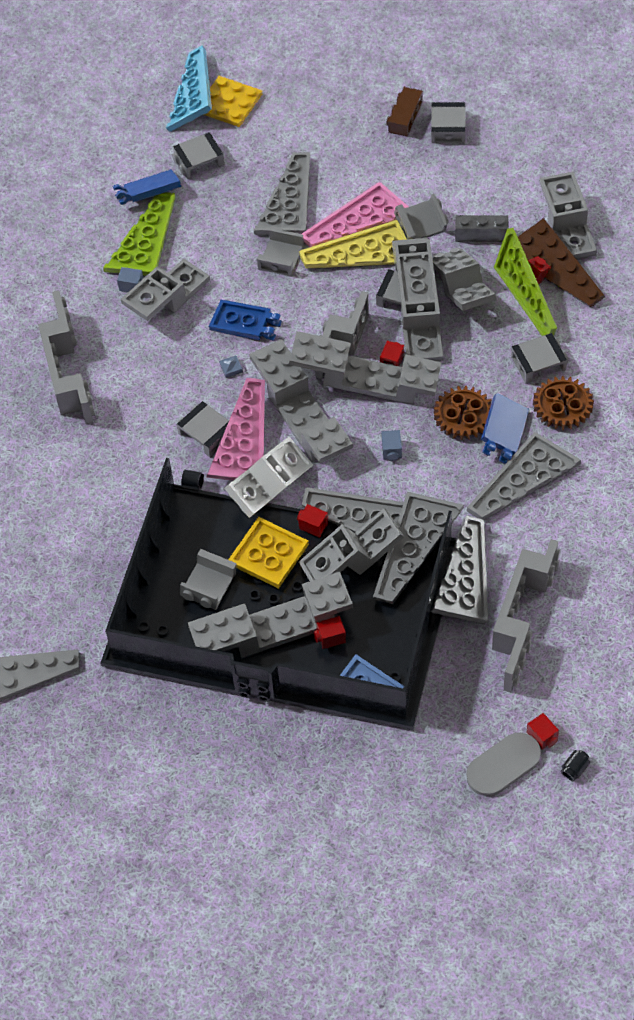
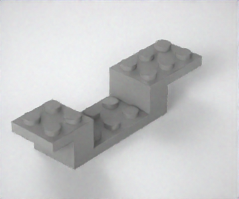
M419 238L392 241L395 271H397L401 299V320L406 355L432 361H443L439 327L440 311L430 240Z
M59 290L52 293L59 319L40 323L38 327L61 415L82 410L86 424L93 423L92 416H95V412L88 391L87 381L82 380L81 373L62 377L61 369L59 368L58 356L75 353L74 346L77 344L73 335L74 331L69 312L65 308L67 307L65 297H61Z
M296 331L289 365L324 372V386L409 404L414 403L416 392L435 396L441 362L405 355L402 367L348 356L350 342Z
M282 339L249 354L250 360L267 384L268 397L311 462L318 460L319 463H322L353 448V443L336 418L333 417L328 420L309 392L308 377L302 368L289 365L291 352Z
M550 540L546 555L522 549L493 630L492 650L510 655L504 675L503 691L511 693L513 686H518L519 673L524 668L525 655L529 653L532 643L533 632L530 631V623L513 618L514 613L518 612L520 606L519 599L523 597L525 588L546 593L547 587L552 586L553 574L558 569L560 561L558 559L561 552L558 549L559 541Z
M339 571L302 584L304 597L250 615L244 603L188 622L196 647L221 652L238 647L241 657L244 658L314 634V631L317 630L316 622L334 618V614L353 608V604Z

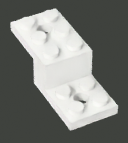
M288 437L261 457L224 489L250 518L309 470L313 464L294 441Z

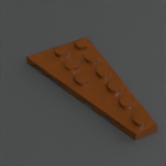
M544 218L518 236L527 260L539 256L551 267L544 279L552 282L589 307L594 306L605 298L602 291Z

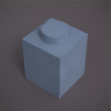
M121 267L117 279L119 291L129 292L143 280L142 270Z
M400 430L381 431L383 460L395 461L402 458Z

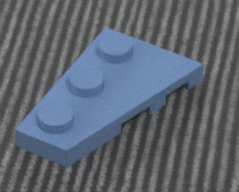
M356 654L340 675L404 688L403 685Z

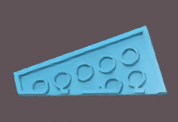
M203 45L188 53L184 66L186 71L181 76L182 85L178 86L173 103L175 108L170 113L171 121L166 126L169 132L212 110L207 56Z

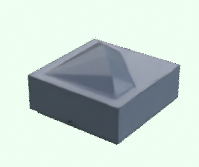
M237 356L219 361L225 378L243 372Z

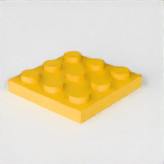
M218 76L210 87L212 110L203 115L240 127L262 96V90Z
M258 517L228 560L235 562L236 568L279 589L308 547L309 541Z

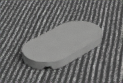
M526 733L508 735L469 764L467 768V783L469 787L480 795L494 796L499 794L537 766L541 755L538 742Z

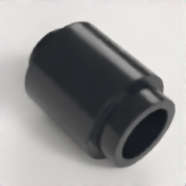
M573 750L562 765L561 774L572 782L575 779H579L590 764L589 755L582 750Z

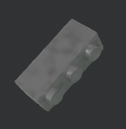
M456 215L455 242H503L506 231L509 228L508 215Z

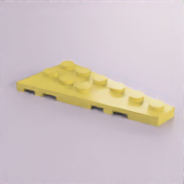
M394 220L300 250L299 256L305 268L394 264L392 241L407 240L398 220Z

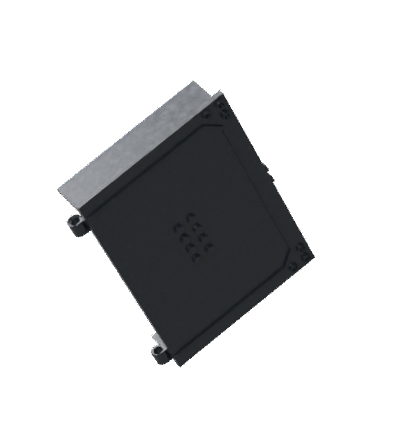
M166 458L105 630L108 642L100 662L101 666L238 694L243 698L253 697L263 702L272 701L414 730L442 618L441 614L433 613L431 610L457 539L451 537L452 511L449 510L441 540L393 604L374 600L373 598L387 553L361 575L348 566L340 572L353 604V608L334 614L335 617L340 616L346 632V643L323 649L321 643L316 642L314 634L242 658L238 647L224 652L196 647L188 622L244 603L250 615L304 597L302 584L310 582L299 561L339 526L328 521L329 523L321 536L317 537L299 529L297 516L300 510L304 509L267 503L249 518L229 495L203 491L204 474L202 472L185 469L182 474L181 485L174 484L170 459ZM258 517L309 541L308 547L279 589L236 568V574L216 610L206 608L198 602L189 601L180 596V585L182 582L186 583L197 564V554L200 549L228 560ZM326 560L321 563V568L325 565ZM356 654L403 685L404 688L340 675Z

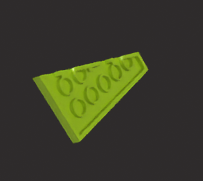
M164 192L154 196L146 212L141 214L138 223L133 225L120 243V248L112 254L109 263L104 265V272L120 273L121 267L142 270L143 276H147L158 266L176 198L175 193Z
M508 228L494 264V269L542 336L552 333L554 336L557 326L514 228Z

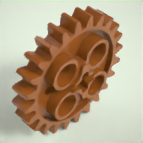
M555 376L553 382L547 379V384L542 382L541 388L537 387L533 398L534 412H537V418L542 417V423L548 421V427L552 424L555 425V429L561 426L562 430L565 429V426L572 429L573 424L579 427L580 422L585 423L586 418L589 419L590 413L593 412V394L589 393L590 388H585V383L578 384L579 379L573 382L572 377L565 380L564 376H562L561 380H558Z
M457 386L456 391L450 388V393L444 391V397L439 396L438 401H435L434 420H436V426H440L441 432L446 430L447 436L452 433L454 439L457 435L460 436L461 440H463L464 436H467L470 440L471 435L477 438L478 432L483 434L491 407V399H487V394L481 396V390L474 392V387L468 390L467 386H465L464 390H461ZM463 414L462 422L460 425H458L461 420V415Z

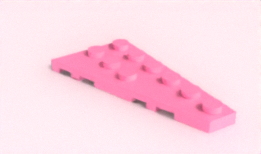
M378 182L303 232L304 243L309 247H313L396 220L394 215L395 207L401 204L404 208L409 206L381 182Z
M246 378L206 478L234 481L264 456L265 380Z

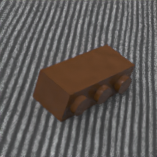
M403 87L402 92L398 93L397 103L393 104L391 116H388L386 121L388 133L408 137L423 103L422 90Z

